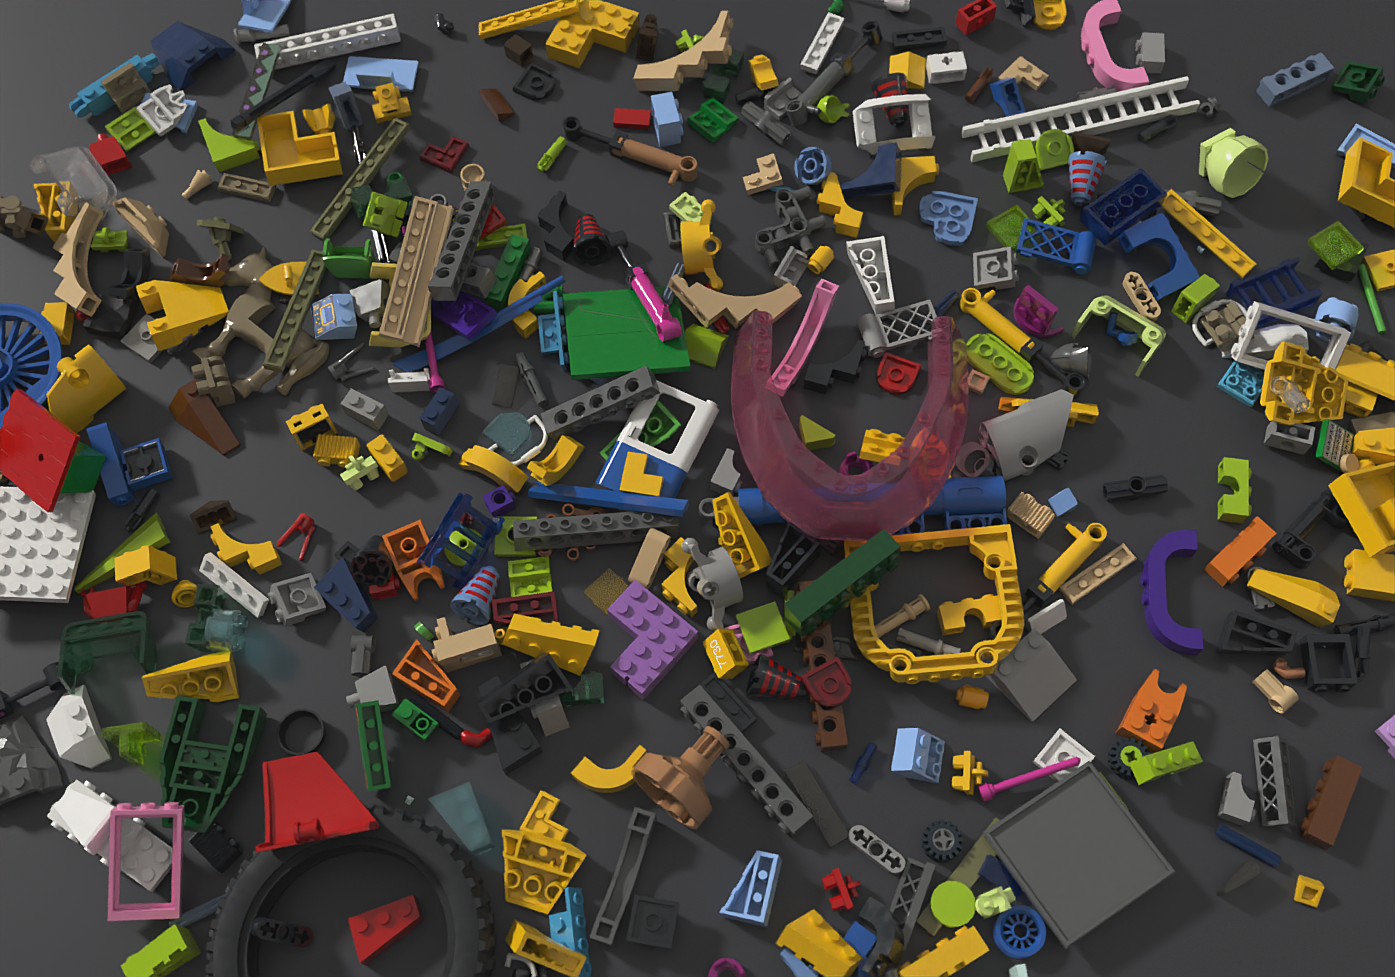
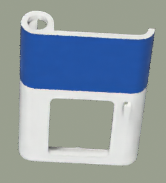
M656 380L660 393L656 394L652 399L643 400L635 405L595 484L620 492L619 489L627 452L647 454L648 460L645 474L663 477L660 497L675 498L719 412L717 404L710 400L705 402ZM663 393L695 407V411L672 454H667L638 440L653 408Z

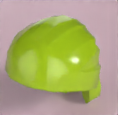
M825 96L818 103L817 108L821 109V113L818 116L825 123H836L841 116L850 117V114L845 112V109L849 108L850 104H841L835 96Z

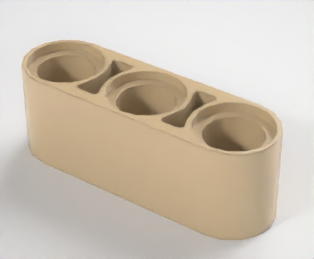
M654 528L649 530L629 575V582L632 583L636 580L647 590L649 589L670 543L671 536Z

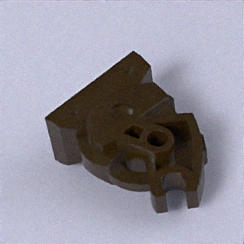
M647 14L642 23L638 36L636 58L654 60L658 31L657 16L655 14Z

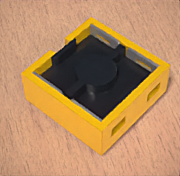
M323 404L312 406L308 411L294 415L286 421L302 451L316 444L318 434L333 436L338 433Z

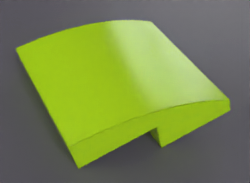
M136 107L105 126L106 130L111 136L116 138L119 145L126 152L156 133L139 114Z
M549 556L508 561L511 597L553 591Z

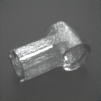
M1278 376L1272 380L1270 385L1272 392L1279 395L1295 413L1298 414L1309 407L1310 400L1300 391L1297 383L1283 376Z

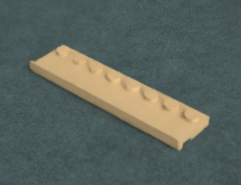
M415 196L380 327L379 337L417 347L420 346L432 299V294L428 290V283L432 279L434 268L438 264L439 255L444 249V242L447 239L454 211L453 206H444L437 204L436 201Z

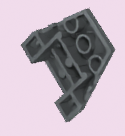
M19 716L0 724V805L34 791L46 794L64 786L60 766L49 755L48 749L42 745L38 735L24 716Z

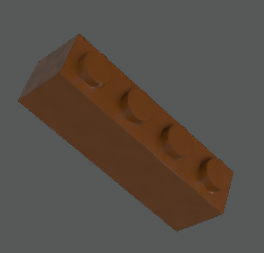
M1338 755L1325 762L1322 769L1325 772L1322 779H1319L1315 787L1317 794L1308 804L1307 809L1310 812L1300 825L1302 830L1300 838L1324 850L1334 845L1363 767Z

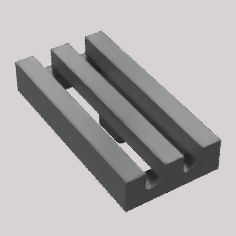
M673 212L664 213L669 248L673 247V245L680 246L681 244L676 222L677 215ZM671 216H672V222H673L675 240H672V236H671V230H670V224H669V218H668V217H671Z

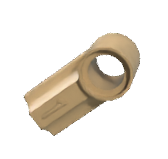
M1268 669L1253 681L1269 699L1270 706L1280 714L1285 713L1299 700L1297 693L1291 687L1284 686Z

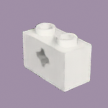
M963 52L927 56L926 72L929 84L965 80L967 67Z

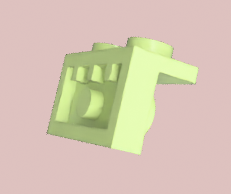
M686 192L669 205V209L682 221L692 220L693 222H698L704 214L697 199Z

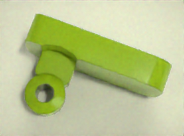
M415 433L412 438L413 441L417 442L415 449L412 451V457L418 461L424 458V453L428 447L447 456L452 454V448Z

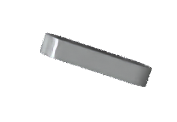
M856 825L851 828L848 839L854 847L892 875L900 874L903 871L905 859L901 854L864 826ZM854 832H863L862 837L866 841H868L869 837L873 839L868 843L866 849L863 847L865 845L864 841L861 839L858 841L854 840ZM873 844H879L883 848V853L880 856H875L871 853L870 847ZM887 851L891 853L889 854L888 858H890L893 861L895 859L899 860L898 865L900 866V868L895 867L894 869H892L890 867L891 862L887 859L884 863L881 861L885 857Z

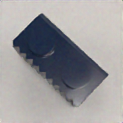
M441 387L438 388L439 391H436L437 394H434V397L430 400L424 413H421L422 416H419L424 429L437 436L440 435L459 406L456 395Z

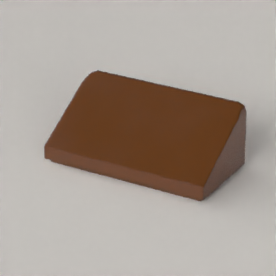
M496 88L480 90L482 100L499 122L514 114L511 107Z

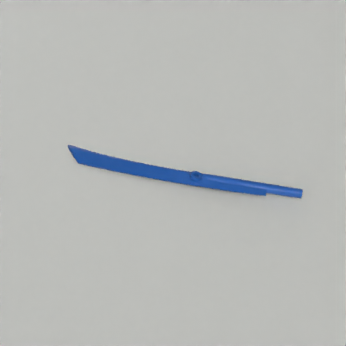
M559 276L498 311V315L471 340L457 334L434 345L436 361L483 337L543 301L542 295L566 282L563 276ZM425 349L395 360L392 364L407 373L415 372L429 365L427 350Z

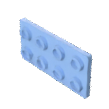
M241 0L244 15L238 23L239 28L272 33L292 0Z
M350 56L343 82H346L347 86L349 85L351 88L376 89V86L393 83L394 87L398 86L399 91L412 92L419 64L418 61Z

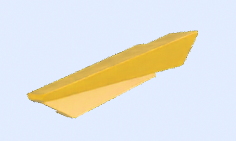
M1001 397L998 411L1009 413L1017 410L1022 404L1034 399ZM1072 402L1067 426L1073 427L1076 421L1094 424L1099 414L1098 406L1096 404Z

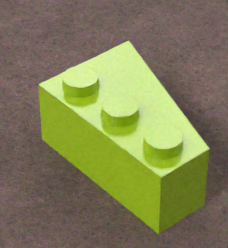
M1031 139L1017 140L1011 144L1003 173L1008 193L1044 187Z
M174 924L138 953L128 957L127 961L121 965V968L126 977H164L201 954V951L191 931Z

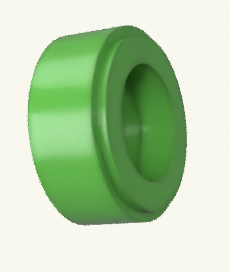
M420 621L414 626L427 641L434 637V634Z

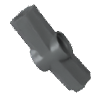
M752 102L746 103L743 106L741 115L753 123L762 134L770 136L781 146L789 140L791 132L778 123V120L766 110L764 112Z

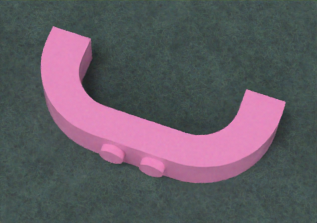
M1102 0L1090 8L1081 29V46L1087 55L1088 65L1091 66L1095 77L1106 88L1114 86L1116 92L1148 85L1149 79L1144 67L1124 69L1117 66L1111 60L1099 28L1104 25L1118 23L1121 8L1117 0Z

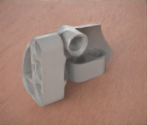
M1061 389L1028 401L1015 411L980 424L978 438L981 446L993 458V469L997 476H1002L1004 481L1019 475H1030L1035 467L1060 451L1073 394ZM1026 461L1031 465H1025L1023 462Z

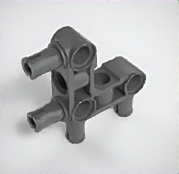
M808 186L795 191L785 188L778 190L775 196V208L784 224L773 228L770 226L756 234V251L765 256L770 268H775L780 264L775 251L799 243L805 254L809 256L814 253L815 249L809 239V235L812 231L825 227L826 220L823 215L810 220L805 219L797 202L811 197V191Z

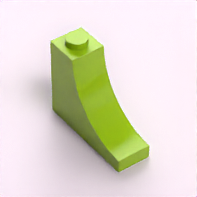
M206 119L199 120L213 163L219 173L260 159L258 151L261 148L257 140L253 141L251 134L250 137L224 135L211 128Z

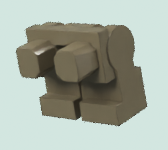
M0 195V231H5V227L13 229L15 238H25L27 230L15 224L20 207L23 206L16 196L3 198Z
M1232 301L1220 312L1213 310L1205 314V317L1200 319V322L1219 350L1226 352L1232 349L1234 343H1237L1240 327L1245 324L1246 318L1242 315L1234 301Z
M211 356L209 358H201L202 364L191 367L194 379L206 377V380L196 382L199 395L210 393L216 407L236 403L222 357Z

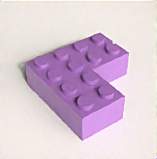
M634 580L607 609L609 618L635 639L610 666L612 675L625 686L628 684L629 689L644 700L698 640V631L638 581Z

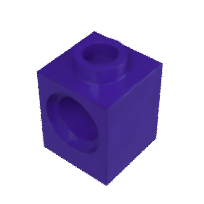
M504 485L482 496L494 520L515 509L513 502L516 501V498L511 490H506ZM500 499L505 500V502L502 504L496 503Z

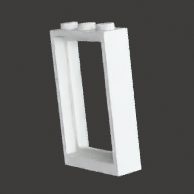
M1255 301L1248 308L1246 313L1247 320L1240 327L1239 339L1231 349V357L1235 361L1265 370L1267 360L1245 354L1260 316L1263 313L1332 334L1320 363L1325 367L1330 366L1335 370L1351 332L1338 326Z

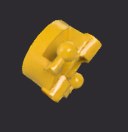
M707 199L701 204V210L704 214L700 221H681L683 262L686 275L705 272L710 278L708 283L713 291H719L723 287V280L718 277L714 269L713 259H715V254L721 249L722 243L719 238L713 236V232H710L711 216L716 210V205L714 201ZM710 240L716 243V250L708 248Z

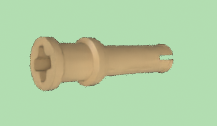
M919 594L917 599L909 604H903L902 609L875 625L878 638L907 620L916 619V616L923 611H929L931 608L926 598Z

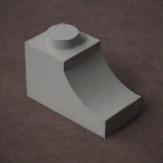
M727 448L710 481L711 490L720 494L730 492L734 496L735 492L738 493V489H741L743 484L741 482V474L733 466L735 451Z
M1232 772L1226 777L1217 818L1245 826L1252 822L1255 817L1256 809H1253L1255 801L1250 800L1244 793L1241 783L1242 774Z

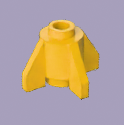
M326 104L322 108L313 111L303 110L304 118L315 135L332 132L335 116L330 104Z

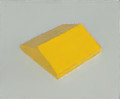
M911 52L890 56L889 73H904L907 76V88L924 90L926 58Z

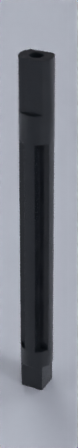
M327 58L302 76L230 120L231 128L237 132L274 107L336 68L335 63Z

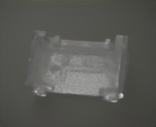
M76 146L37 155L30 164L31 169L36 174L42 175L47 170L60 187L62 193L58 197L57 203L64 215L77 217L86 202L103 212L104 215L101 219H104L116 198L117 190L114 183L86 147Z

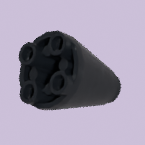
M378 535L372 536L353 556L350 569L353 580L356 583L368 586H383L390 578L393 570L392 561L383 537Z

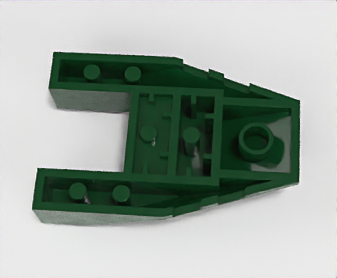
M177 696L159 758V763H161L160 785L162 786L161 806H164V803L178 802L179 806H184V831L206 834L244 774L263 733L267 713L261 707L239 704L228 746L196 742L206 705L198 698ZM162 817V827L173 829V817Z

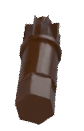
M992 68L984 69L965 96L967 102L973 103L994 76Z

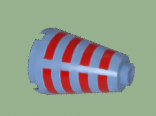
M1078 151L1069 156L1071 201L1077 206H1082L1083 201L1091 200L1106 167L1107 160L1105 161V157L1098 153L1085 151V155H1080L1081 151Z
M481 567L453 598L450 606L457 616L463 620L465 617L470 618L469 622L477 625L488 623L493 608L492 600L495 599L500 577L494 567Z

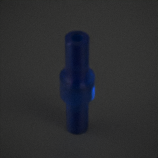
M869 743L864 754L859 756L855 764L856 768L849 779L850 782L857 784L864 770L867 771L871 764L870 759L877 748L875 744Z

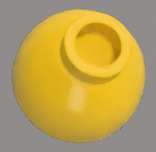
M189 580L180 581L172 592V602L176 606L183 608L196 605L202 598L200 588Z

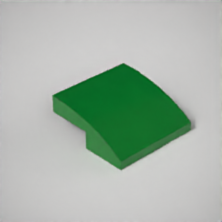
M711 98L701 104L700 110L689 116L686 123L713 143L737 123L739 117L716 99Z

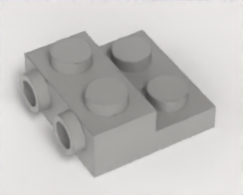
M1011 246L973 253L974 286L976 289L995 286L996 290L1015 287V281H1019L1018 270H1015L1014 265L1018 264V257L1016 253H1013Z
M311 573L271 584L268 599L271 605H276L275 615L277 621L283 622L284 627L305 621V617L326 610L321 594L314 588L316 583Z

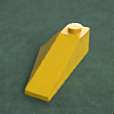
M727 492L713 499L715 522L719 526L720 533L718 543L730 555L739 578L770 566L772 559L766 545L732 494Z
M1255 568L1247 584V587L1318 628L1333 623L1340 607L1336 592L1312 580Z
M231 650L211 653L142 676L147 697L174 699L177 696L207 699L210 702H221L239 698L236 667Z

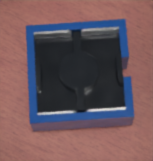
M159 438L120 451L123 465L128 469L125 471L127 482L133 491L173 478L165 446Z

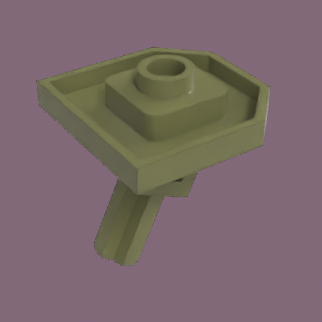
M214 217V220H197V226L209 230L212 243L217 246L219 255L222 253L229 256V260H231L232 255L228 243L231 241V233L244 234V229L225 222L226 219Z

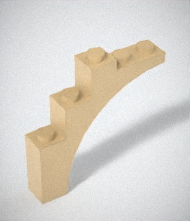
M721 11L717 22L710 32L689 50L665 61L638 65L633 78L638 91H678L680 84L683 82V77H703L708 64H727L729 56L732 54V46L728 42L730 30L733 28V19L730 18L729 12Z
M85 202L67 233L62 232L53 246L55 250L63 254L53 271L64 277L54 294L74 308L92 317L102 300L95 295L89 283L87 272L88 252L95 230L104 213Z

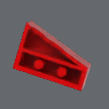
M411 895L348 918L359 963L365 966L368 965L377 955L387 950L395 941L405 936L424 921L419 899L416 896Z

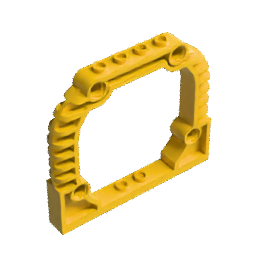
M1010 524L891 536L901 546L900 551L912 550L919 552L923 549L940 550L944 547L969 545L970 553L984 563V575L988 579L995 580L1002 621L1001 629L994 640L979 642L973 646L971 652L915 657L906 649H889L878 638L874 627L870 592L877 589L879 583L876 585L872 584L866 588L867 590L862 596L854 597L850 601L854 639L864 657L877 665L878 668L890 672V676L894 681L906 682L908 684H916L919 681L925 680L938 682L941 679L948 678L950 680H960L963 677L982 678L985 675L994 673L998 662L1006 658L1018 645L1024 629V613ZM871 538L844 540L845 558ZM996 564V565H998L999 567H998V568H992V567H990V565ZM988 658L992 662L987 664L982 659ZM897 666H903L906 669L903 671H897L895 668Z

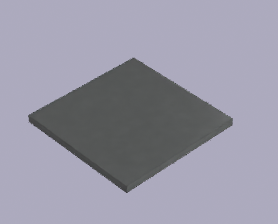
M1090 761L982 833L1065 949L1175 873L1172 866Z

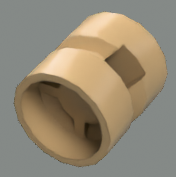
M466 165L460 172L464 191L468 188L470 181L487 182L484 170L480 165Z

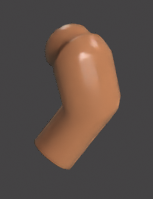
M1277 658L1275 663H1273L1274 671L1284 679L1305 678L1306 673L1303 667L1290 668L1284 658Z

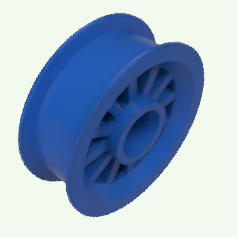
M1024 905L1011 906L1012 908L1001 912L994 922V941L997 947L1009 957L1016 959L1030 957L1038 952L1045 942V924L1041 916L1032 908ZM1015 926H1019L1024 930L1023 938L1015 935ZM1009 935L1010 938L1006 940L1004 936ZM1013 940L1012 946L1008 943Z

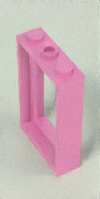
M178 802L164 803V806H155V803H142L141 807H131V803L117 804V807L110 811L108 921L180 918L182 914L184 806H179ZM173 817L171 902L120 904L122 818Z

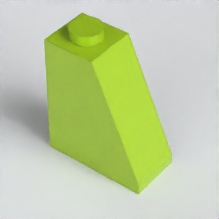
M1206 274L1202 275L1180 293L1171 312L1187 323L1216 294L1220 285Z

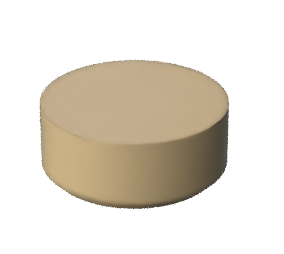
M1342 455L1339 462L1340 469L1343 473L1358 470L1359 461L1356 455Z

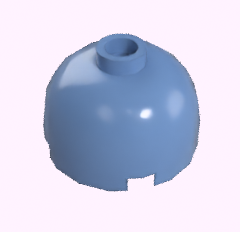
M808 147L800 152L802 154L799 158H796L794 166L797 178L808 185L823 183L832 172L830 156L817 147Z

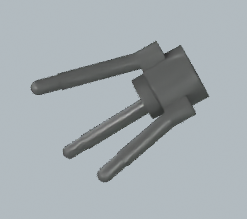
M361 343L342 359L328 367L335 380L341 378L344 381L375 370V367H370L349 374L345 373L348 369L344 362L364 347L365 343Z

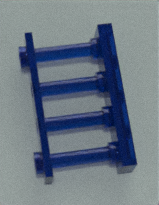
M1297 257L1292 260L1286 259L1275 267L1243 280L1237 279L1233 281L1226 295L1229 297L1237 293L1248 309L1253 305V302L1245 290L1254 286L1266 305L1294 313L1316 304L1323 293L1319 288L1314 290L1306 288L1294 270L1300 261ZM1287 273L1300 292V295L1297 297L1291 296L1278 276ZM1271 280L1284 301L1279 304L1274 303L1261 283ZM1262 313L1256 328L1279 318Z
M458 493L416 562L426 568H431V566L435 565L456 580L452 586L457 589H462L471 580L473 572L494 537L501 532L502 524L505 521L502 517H493L491 520L472 507L470 502L473 497L468 493ZM464 513H468L487 526L482 537L460 523V518ZM457 530L477 544L471 555L450 541L449 537L453 531ZM442 548H447L466 561L461 572L439 559V553Z

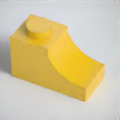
M757 55L754 59L749 60L752 81L761 90L779 86L778 79L771 66V61L766 56Z

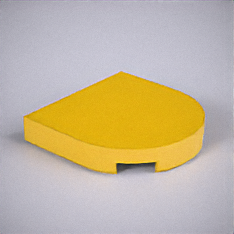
M1033 0L1036 13L1033 23L1036 26L1052 30L1064 23L1067 15L1065 0Z

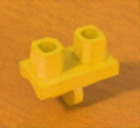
M964 751V755L953 756V768L955 770H963V776H953L952 788L964 791L967 795H974V777L975 784L981 785L982 778L988 777V771L982 769V762H976L975 769V756L971 755V751Z

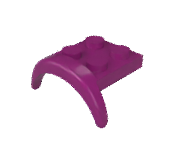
M1027 285L1023 289L1022 294L1018 296L1014 305L1013 315L1017 324L1030 335L1039 338L1052 337L1064 331V327L1050 329L1059 308L1031 286Z

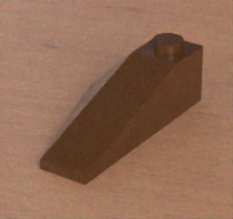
M194 379L178 389L168 408L180 425L186 427L195 436L201 438L224 456L241 445L208 394L199 395L196 382L199 381Z

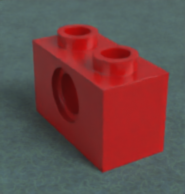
M975 0L958 10L955 25L966 36L992 22L997 5L992 0Z

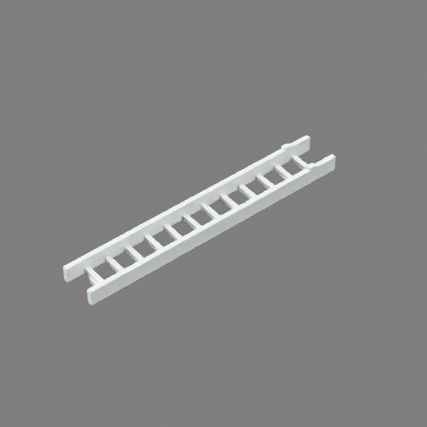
M1187 76L995 120L987 119L981 123L963 126L961 136L962 138L978 135L983 148L973 150L970 158L971 162H977L1009 154L1012 142L1006 143L1001 131L1003 129L1012 127L1017 140L1031 139L1033 148H1036V142L1041 135L1036 124L1038 121L1047 120L1050 129H1057L1053 118L1064 116L1069 129L1062 131L1072 139L1074 131L1096 135L1162 120L1169 115L1180 116L1197 112L1200 102L1196 100L1179 104L1173 91L1186 88L1189 81ZM1167 93L1172 106L1161 108L1156 95ZM1150 97L1155 110L1144 112L1139 99ZM1133 101L1138 114L1127 116L1122 103ZM1115 104L1121 117L1110 120L1105 106ZM1098 108L1104 121L1092 123L1087 110ZM1081 112L1086 125L1075 127L1070 114ZM1030 123L1035 137L1023 139L1018 126ZM995 131L999 143L989 147L984 134Z

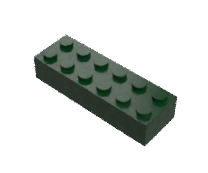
M885 529L881 530L784 604L786 620L801 638L806 634H812L820 623L828 622L837 610L845 609L854 597L862 596L866 592V588L872 584H878L882 580L883 575L887 572L895 571L899 566L901 546Z

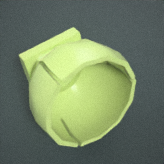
M1229 128L1200 144L1199 174L1203 177L1208 175L1209 183L1216 191L1231 198L1244 195L1257 184L1264 174L1251 164L1257 166L1262 171L1266 170L1269 160L1267 148L1256 140L1244 135L1235 137V131Z

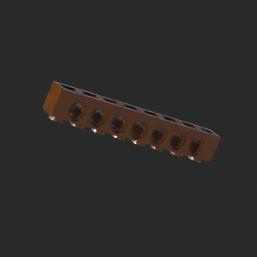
M814 581L799 582L798 589L794 590L795 595ZM830 620L826 623H820V626L812 634H806L801 638V642H805L806 649L803 650L804 662H808L809 670H806V673L817 668L814 664L816 661L826 663L835 658ZM815 640L820 641L823 646L815 648L812 642ZM809 693L810 704L814 703L815 712H812L813 725L817 724L818 733H815L816 746H820L821 752L846 749L848 741L842 704L826 711L821 708L820 704L814 701ZM831 723L834 725L835 730L828 732L824 729L823 725Z

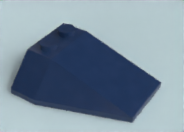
M178 21L150 41L169 82L179 91H184L195 82L191 72L210 57L216 55L223 61L235 51L224 39Z

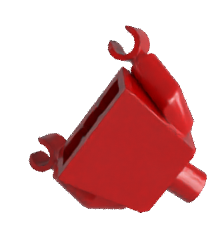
M143 581L140 584H135L133 588L132 586H124L99 592L90 587L89 593L82 590L84 613L98 626L109 624L111 636L123 634L122 621L133 619V615L136 614L143 590L147 588L148 583Z

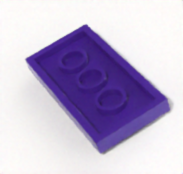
M462 291L459 292L456 301L431 300V316L468 340L476 336L478 332L498 315L493 308L469 293Z

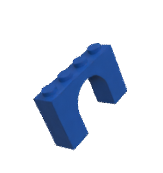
M1163 212L1125 230L1117 237L1126 254L1147 244L1157 245L1167 253L1170 260L1168 273L1147 285L1156 302L1188 287L1200 278L1197 268L1191 263L1187 251L1183 249L1178 235L1172 230L1170 222Z

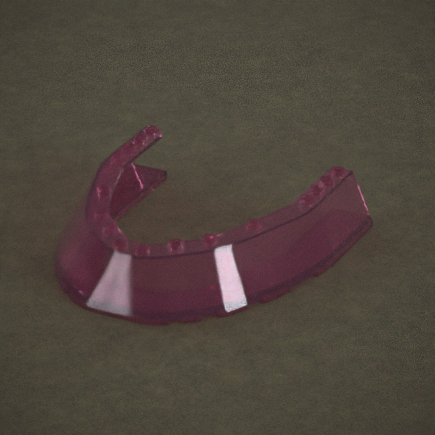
M753 311L734 338L731 407L741 454L763 498L787 522L793 523L802 529L801 532L820 539L868 541L883 529L890 536H893L896 531L903 527L906 528L916 521L917 517L925 510L927 511L935 502L936 497L949 478L958 458L966 430L968 417L967 344L953 318L950 316H940L932 321V341H928L927 344L928 393L905 440L897 450L870 470L859 475L850 476L830 468L808 450L796 435L771 377L772 315L765 311Z

